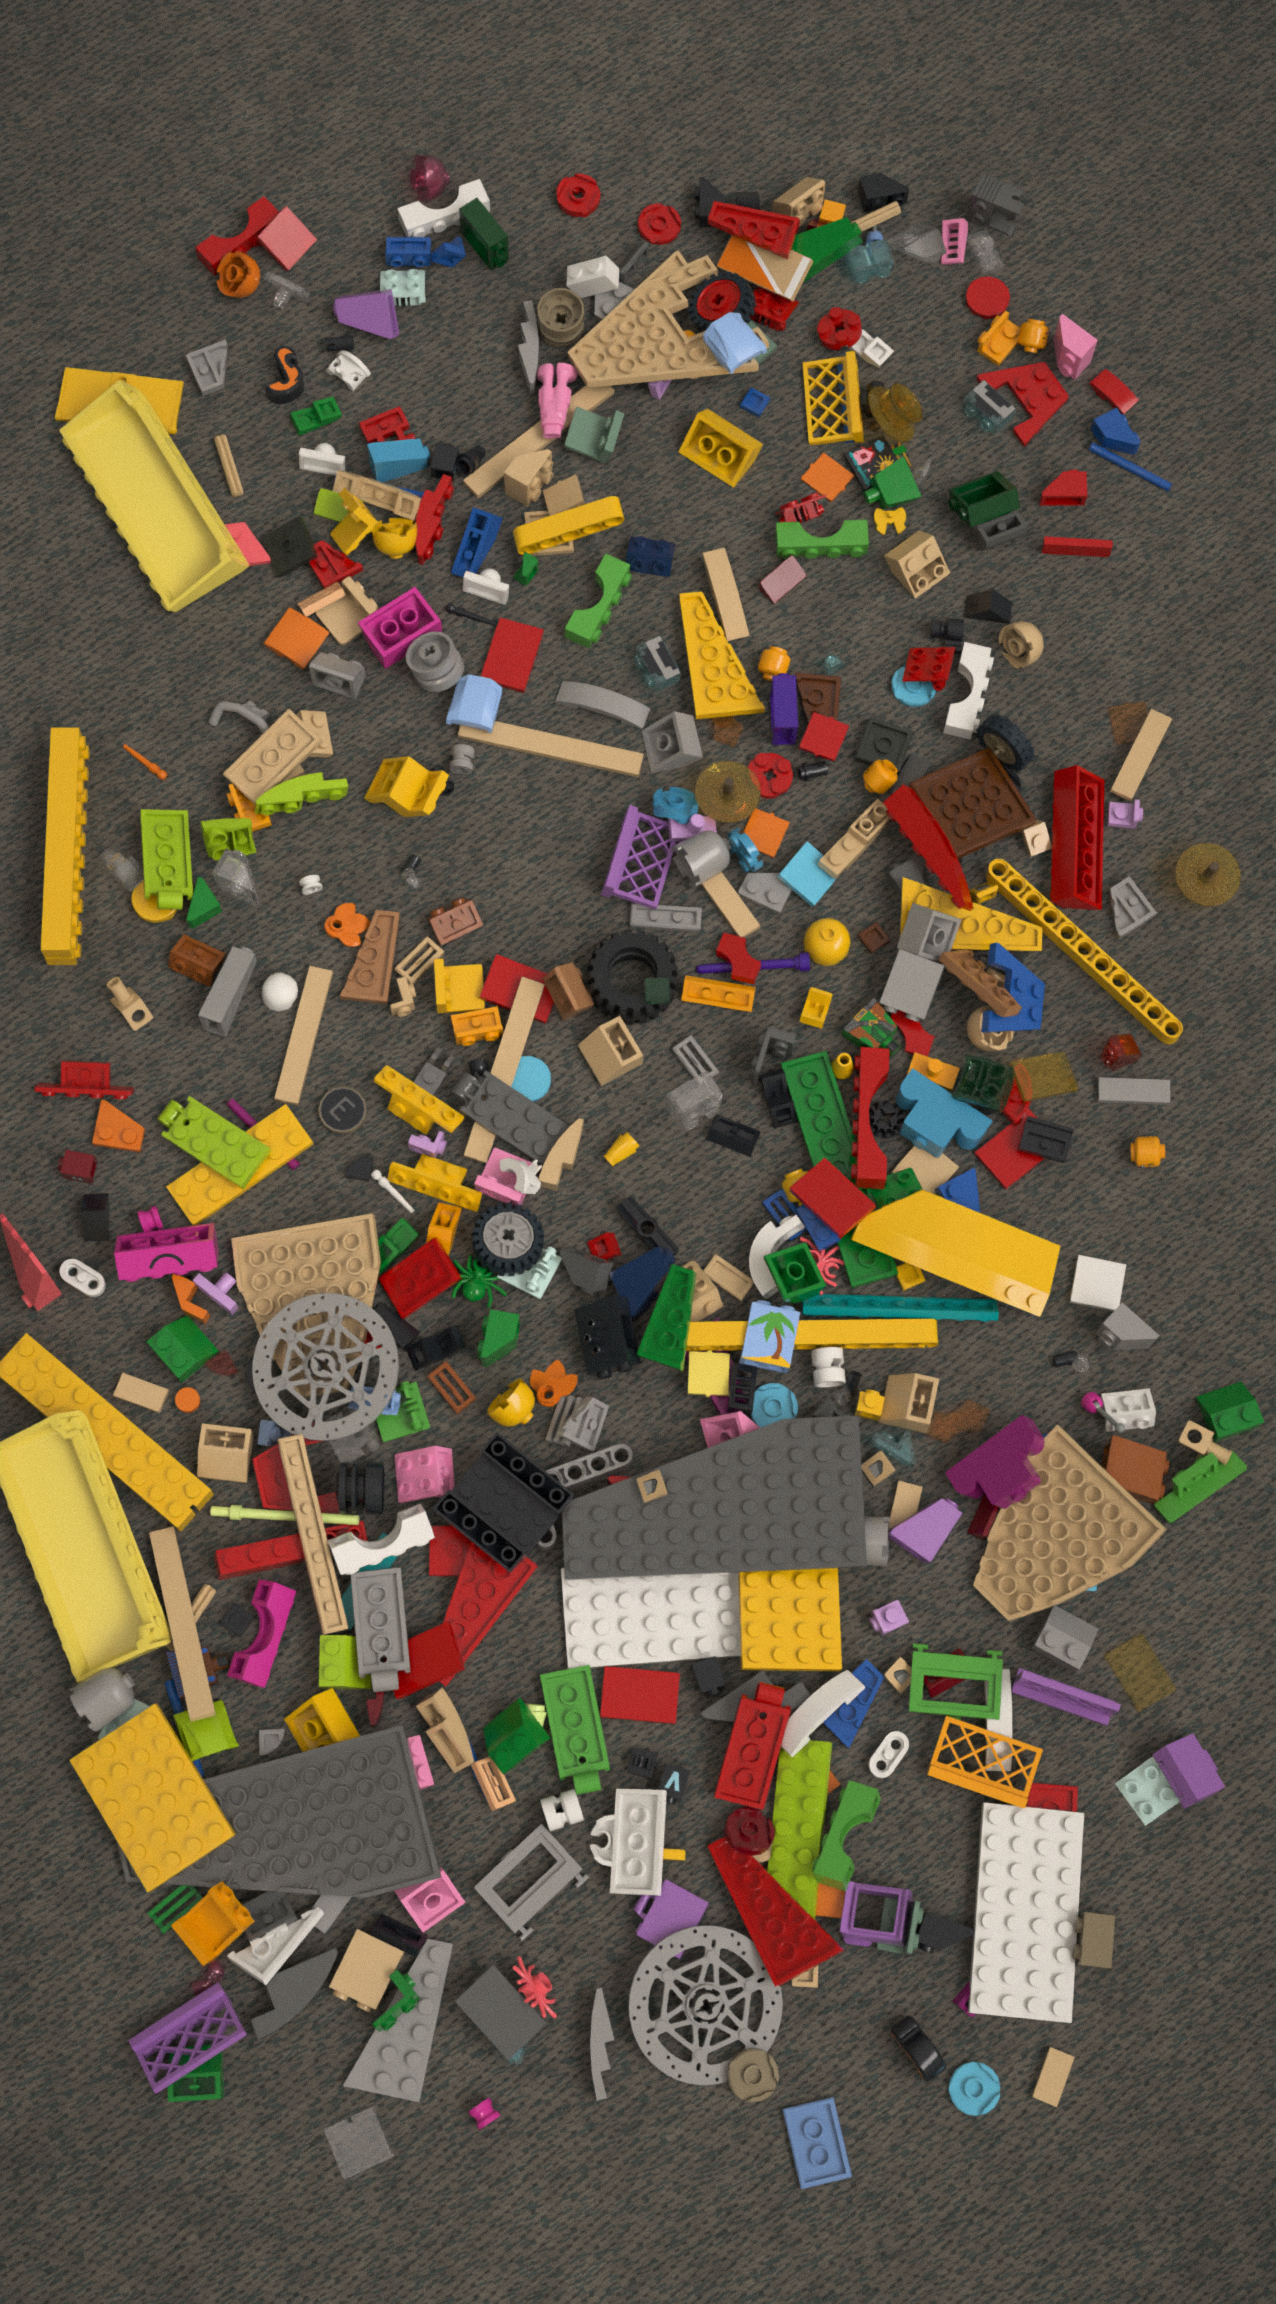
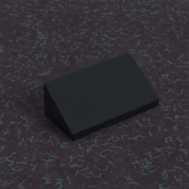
M716 1114L706 1140L751 1157L761 1131Z
M383 1302L374 1309L388 1325L396 1345L405 1351L420 1332Z

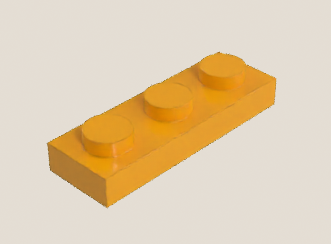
M685 975L681 1001L752 1012L756 987Z

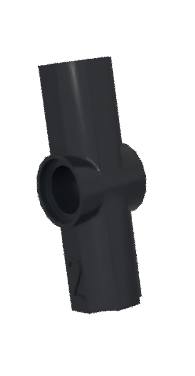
M632 1196L623 1200L615 1209L650 1250L656 1247H666L674 1256L679 1251L674 1242L658 1226L656 1219L650 1217ZM644 1225H649L653 1227L654 1231L651 1234H644L641 1228Z

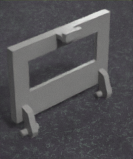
M540 1824L514 1850L511 1849L500 1859L501 1862L474 1889L514 1933L518 1930L522 1933L519 1938L523 1941L533 1931L531 1927L526 1930L523 1926L574 1877L578 1880L575 1886L579 1888L589 1876L585 1874L582 1877L579 1874L583 1869L549 1831ZM542 1843L558 1862L513 1905L508 1907L492 1888L535 1847Z

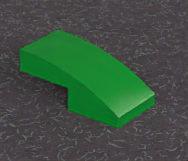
M334 397L314 401L311 407L294 411L290 414L291 422L298 436L330 424L342 417Z

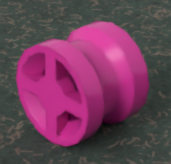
M156 1205L152 1206L148 1211L141 1210L137 1212L144 1232H149L155 1228L158 1230L164 1228Z
M490 2097L468 2111L470 2117H474L477 2121L476 2126L479 2130L501 2116L497 2110L493 2109Z

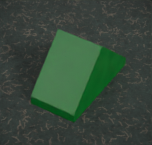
M201 877L197 879L186 919L188 928L192 929L222 912L219 902Z

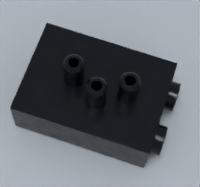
M614 1295L574 1309L587 1375L597 1376L599 1380L612 1377L614 1372H629L633 1370L632 1366L641 1364L640 1357L636 1355L638 1346L627 1297Z

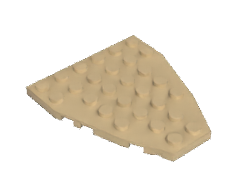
M373 1213L231 1238L237 1287L247 1303L249 1313L252 1314L260 1335L270 1320L284 1307L298 1299L314 1294H342L358 1299L372 1308L381 1264L376 1221ZM322 1312L309 1315L296 1322L292 1328L298 1333L328 1321L329 1313ZM344 1316L342 1325L362 1343H365L368 1330L352 1317ZM281 1328V1331L283 1333H286V1330L284 1328ZM332 1329L326 1345L334 1346L335 1329ZM325 1330L307 1335L305 1339L319 1345ZM341 1333L340 1349L357 1346L347 1335ZM283 1339L277 1344L273 1355V1360L281 1371L283 1370L288 1343ZM302 1342L297 1343L305 1356L312 1350V1348ZM295 1351L292 1352L289 1371L303 1364L302 1359ZM335 1352L333 1354L328 1353L335 1359L339 1357ZM361 1352L346 1354L347 1363L359 1357ZM319 1361V1363L322 1364L324 1370H328L330 1373H332V1371L329 1369L330 1367L326 1363ZM357 1365L348 1370L352 1378ZM304 1370L291 1377L290 1381L305 1379ZM314 1374L313 1378L315 1381L323 1380ZM344 1378L339 1385L349 1390L350 1383ZM311 1384L296 1386L295 1390L304 1398H309L311 1395ZM317 1388V1396L323 1395L325 1389ZM332 1388L330 1394L338 1393L340 1391H338L335 1388Z
M1056 1425L1044 1438V1447L1039 1454L1027 1456L1041 1482L1026 1493L1027 1495L1023 1500L1014 1502L1006 1509H1000L989 1532L986 1551L981 1558L980 1570L973 1584L1008 1621H1013L1061 1604L1132 1567L1167 1530L1059 1425Z

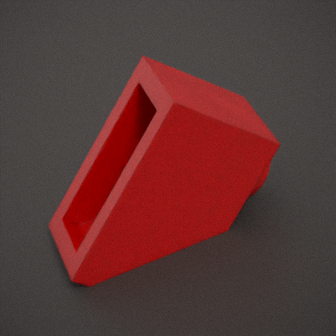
M1069 470L1062 472L1042 491L1039 506H1084L1087 499L1086 471Z

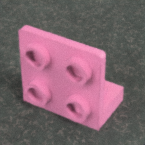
M494 1148L482 1175H478L474 1183L475 1190L505 1204L512 1203L513 1207H516V1204L522 1205L526 1194L516 1191L514 1188L517 1181L516 1174L507 1171L502 1172L500 1160L512 1158L525 1161L528 1166L532 1162Z
M431 1446L395 1454L399 1503L431 1497L442 1498L448 1490L451 1491L455 1487L452 1449Z

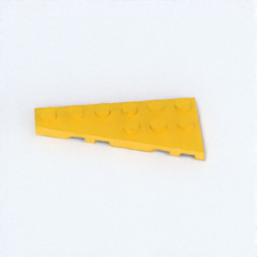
M703 592L680 593L679 602L696 719L765 713L763 703L758 699L756 690L745 675L742 664L731 644L725 638L724 631L718 625Z

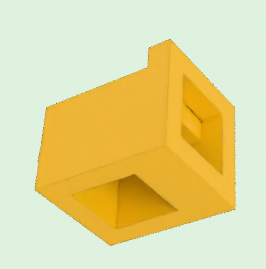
M874 1390L861 1391L858 1397L855 1416L859 1415V1417L879 1421L885 1397L880 1396V1393Z

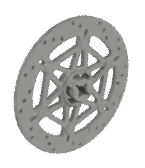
M314 1294L287 1305L267 1324L260 1335L254 1352L252 1366L253 1383L262 1407L271 1419L283 1429L294 1435L303 1434V1438L309 1440H338L363 1430L374 1422L386 1408L397 1384L399 1356L395 1339L388 1325L367 1304L342 1294ZM322 1312L329 1313L328 1321L298 1333L292 1328L296 1322L309 1315ZM344 1316L352 1317L360 1322L372 1335L373 1341L364 1344L342 1325ZM281 1328H284L286 1330V1333H283L281 1331ZM332 1329H335L334 1346L326 1345ZM325 1330L319 1345L305 1339L307 1335ZM341 1333L347 1335L357 1346L340 1349ZM283 1339L288 1343L282 1374L273 1378V1355L277 1344ZM298 1342H302L312 1348L307 1356L298 1347ZM383 1345V1347L376 1349L377 1346ZM295 1351L302 1359L303 1364L289 1371L292 1352ZM335 1352L339 1357L335 1359L328 1353L333 1354ZM362 1353L361 1356L347 1363L346 1354ZM379 1356L380 1370L378 1380L373 1392L368 1394L364 1391V1384L369 1360L372 1357ZM319 1361L326 1363L330 1367L329 1369L332 1371V1373H330L328 1370H324L322 1364L319 1363ZM363 1362L360 1379L356 1383L348 1373V1370ZM304 1370L305 1379L290 1381L291 1377ZM314 1374L323 1380L315 1381L313 1378ZM344 1378L353 1386V1392L339 1385ZM311 1384L310 1401L298 1393L295 1387ZM317 1388H324L325 1391L320 1404L317 1405ZM332 1388L346 1395L343 1399L326 1404ZM286 1389L309 1408L307 1418H302L289 1410L279 1398L278 1393ZM352 1401L359 1405L358 1410L342 1419L323 1422L322 1420L325 1411ZM365 1401H369L371 1406L366 1405Z
M715 1925L692 1926L666 1936L643 1958L630 1987L628 2002L629 2020L638 2046L649 2061L660 2071L676 2080L689 2084H720L728 2082V2063L734 2056L718 2063L707 2064L708 2053L736 2040L744 2044L743 2049L757 2048L764 2050L766 2053L768 2052L775 2040L781 2022L782 1991L781 1986H774L752 1940L725 1927ZM713 1939H715L714 1947L711 1946ZM692 1947H705L703 1957L674 1970L667 1966V1962L676 1954ZM722 1948L728 1949L739 1955L751 1967L753 1974L746 1978L742 1977L719 1959L720 1950ZM709 1964L713 1966V1982L704 1981ZM658 1965L661 1971L655 1969V1966ZM702 1965L697 1982L681 1976L683 1972ZM719 1967L729 1972L737 1981L720 1985ZM764 1977L763 1981L757 1982L758 1979ZM659 1978L664 1982L660 2017L650 2020L648 2010L650 1990L654 1980ZM675 1979L690 1986L686 1994H683L673 1983ZM738 1987L743 1988L742 1991L732 1998H727L726 1990ZM712 1988H713V1989L717 1990L718 1992H717V1993H711V1992L708 1991V1990H711V1991H712ZM672 1989L682 2000V2003L667 2012L669 1990ZM761 1990L763 2001L762 2015L757 2030L752 2031L747 2027L751 1993ZM744 1997L742 2020H739L729 2007ZM705 1999L711 2002L708 2004L709 2009L707 2010L702 2008L704 2005L703 2000ZM680 2011H684L685 2020L669 2023L670 2018ZM728 2015L738 2026L737 2030L722 2024L725 2016ZM694 2017H700V2018H702V2019H700L699 2021H697V2020H695V2019H693V2018H694ZM692 2025L693 2042L690 2043L675 2032V2028ZM715 2027L730 2034L728 2038L710 2045ZM654 2028L653 2031L647 2032L648 2029ZM706 2028L707 2032L703 2045L699 2046L698 2029ZM668 2032L692 2051L691 2060L687 2062L671 2054L660 2043L658 2036ZM750 2039H754L756 2044L751 2043ZM700 2063V2068L697 2071V2064Z

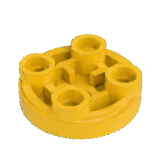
M143 880L135 886L132 893V905L141 919L158 923L173 918L177 910L157 909V896L150 895L149 899H144Z

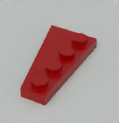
M714 201L708 217V224L788 259L798 231L800 218Z

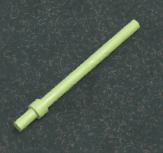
M231 1505L230 1507L211 1506L210 1511L211 1516L230 1517V1520L251 1518L296 1521L294 1511L242 1508V1505ZM321 1513L323 1523L359 1525V1515Z

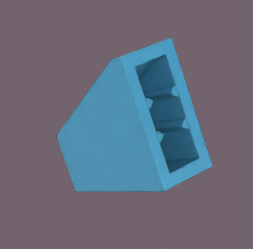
M420 439L367 444L372 473L375 480L380 482H386L428 468V460L431 459L427 446L423 447Z

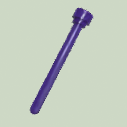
M809 952L799 953L794 958L759 960L761 961L760 970L795 967V970H800V972L810 971ZM729 963L701 964L696 967V971L699 974L732 972V968Z

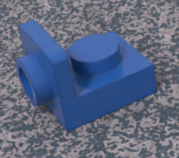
M456 237L450 243L444 242L430 254L432 262L454 267L466 256L462 238Z

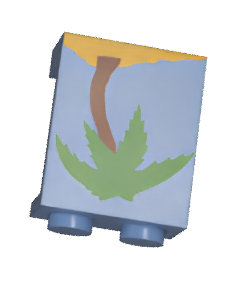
M763 1300L752 1302L749 1308L750 1315L739 1364L757 1366V1368L787 1374L791 1364L800 1312L795 1311V1308L791 1306H771L770 1302Z

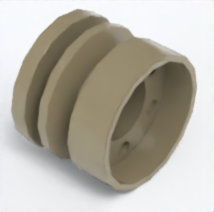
M555 288L546 292L541 297L537 306L538 333L541 339L548 345L556 348H566L574 345L581 338L584 331V304L581 298L574 291L566 288Z

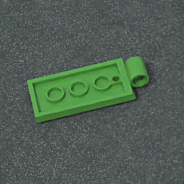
M590 1665L541 1674V1684L560 1781L565 1780L566 1777L573 1776L576 1795L600 1791L601 1785L598 1771H610ZM584 1757L586 1762L584 1764L579 1763V1758Z

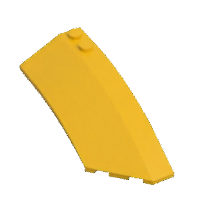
M922 1189L867 1215L856 1225L851 1237L853 1241L1039 1317L1050 1295L1060 1251V1245Z

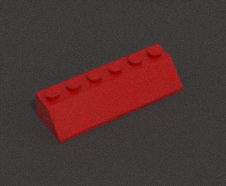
M1078 765L1054 771L1050 896L1051 902L1062 908L1102 910L1105 780Z

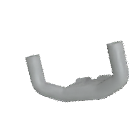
M224 701L219 702L215 706L208 721L211 725L217 726L223 711L237 712L256 724L262 734H264L269 729L265 721L270 713L264 709H259L252 701L242 705Z

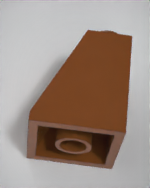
M1112 1435L1105 1443L1101 1466L1138 1501L1155 1504L1159 1501V1498L1162 1499L1164 1496L1165 1484H1162L1163 1474H1167L1169 1468V1460H1166L1167 1452Z

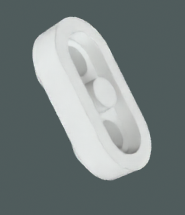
M68 1259L60 1267L62 1279L89 1297H97L104 1292L106 1283L103 1276L79 1260ZM71 1269H77L75 1276L69 1275ZM95 1281L98 1283L95 1289L89 1288L91 1282Z
M894 1731L884 1738L868 1763L869 1771L874 1777L886 1778L894 1771L909 1748V1741L905 1734ZM893 1740H897L900 1743L899 1749L895 1750L891 1747ZM878 1761H883L886 1764L884 1770L877 1768L876 1764Z

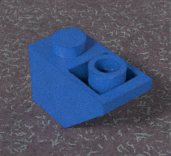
M1117 408L1093 420L1090 430L1102 447L1131 455L1137 453L1140 445L1139 436L1131 430L1127 418L1124 414H1120Z

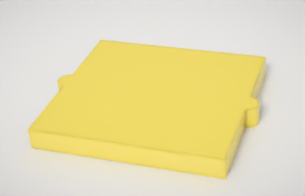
M711 1350L707 1352L689 1351L688 1394L705 1395L707 1398L710 1395L728 1396L730 1353H714Z

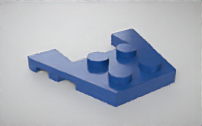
M997 942L990 944L988 964L1006 972L1004 988L1022 1008L1018 1015L1001 1017L991 1010L984 1011L981 1032H1014L1041 1029L1045 984Z

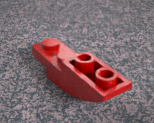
M443 474L435 492L425 490L417 512L416 552L420 565H423L426 559H431L434 552L433 545L436 540L439 541L444 532L441 523V517L445 510L444 503L446 499L450 500L455 489L452 485V477Z

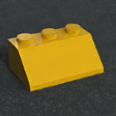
M706 409L697 413L678 452L734 488L754 463L763 444L711 410Z
M333 1688L311 1697L284 1719L302 1752L360 1737Z

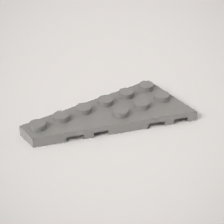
M427 1939L408 1972V1975L416 1984L413 1989L420 1997L416 2002L417 2006L409 2013H402L396 2018V2024L389 2030L378 2032L375 2029L343 2086L420 2102L453 1944ZM399 1989L386 2012L404 1997Z

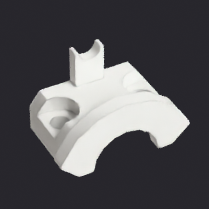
M344 350L339 351L336 359L326 369V373L341 378L352 391L371 374L361 360Z
M512 1158L500 1160L502 1172L507 1171L516 1174L517 1181L514 1187L516 1191L525 1194H536L540 1189L541 1182L536 1177V1174L542 1166L537 1165L538 1160H534L530 1166L525 1161Z

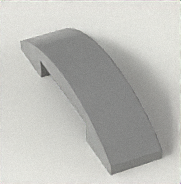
M570 681L562 682L555 701L575 709L581 707L621 720L623 724L642 730L650 708L622 694L601 687Z

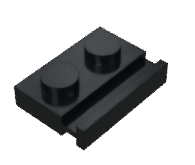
M1027 1116L1018 1151L1065 1163L1074 1129Z

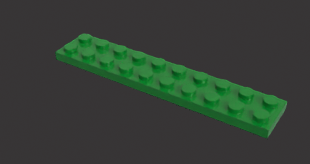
M827 1051L781 1063L780 1067L785 1072L788 1092L794 1102L796 1117L812 1167L817 1165L823 1158H826L855 1185V1179H851V1165L855 1164L856 1157L851 1156L852 1142L856 1141L854 1135H852V1128ZM858 1188L876 1205L870 1188ZM855 1227L844 1235L841 1241L837 1242L851 1289L898 1275L892 1256L851 1240Z

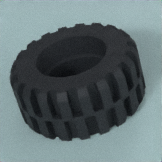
M632 929L624 930L623 935L615 932L611 934L610 940L604 938L600 942V947H595L593 950L592 958L589 959L587 966V984L594 1006L596 1008L600 1007L601 1014L605 1017L609 1014L612 1016V1019L620 1016L623 1020H626V1025H633V1020H639V1024L647 1023V1018L649 1017L652 1020L659 1017V1012H665L669 1007V1002L673 1001L677 987L678 969L673 953L668 952V945L665 942H658L657 936L651 934L650 937L645 936L646 931L638 930V934L632 933ZM626 960L641 961L654 972V983L648 990L639 994L623 993L617 990L610 982L612 968Z

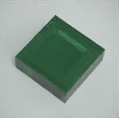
M645 978V1004L670 1003L669 978Z

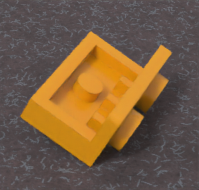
M233 783L228 785L230 792L226 793L230 806L236 807L237 813L234 814L235 818L251 819L252 832L272 825L269 815L255 814V805L236 787L234 788Z
M498 1006L451 1015L457 1045L470 1046L475 1044L476 1041H495L500 1036H503Z

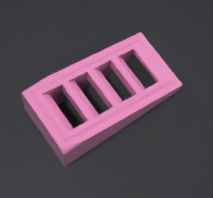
M964 218L942 220L941 265L964 262L968 233V222ZM958 230V233L951 234V231ZM951 238H958V241H951V242H950V239H951ZM949 246H958V249L949 250ZM958 253L957 258H948V254Z

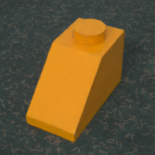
M439 1202L429 1224L426 1243L433 1238H438L448 1256L453 1246L462 1207Z

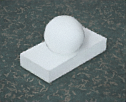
M321 443L314 450L300 448L299 469L336 476L337 470L345 471V456L337 455L335 449L328 443Z
M485 569L480 575L466 571L463 577L464 592L506 605L509 585L501 582L500 575L496 570Z

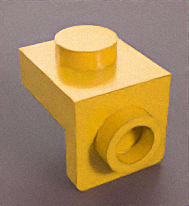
M810 987L799 1022L822 1029L833 994Z

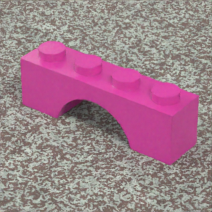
M259 1579L251 1602L259 1616L258 1635L247 1649L234 1653L227 1677L252 1686L265 1688L274 1658L278 1652L282 1634L286 1627L290 1609L294 1602L295 1590L276 1582Z

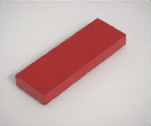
M1045 536L1041 546V553L1109 557L1113 541Z

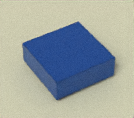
M750 387L740 404V408L760 417L770 401V397Z

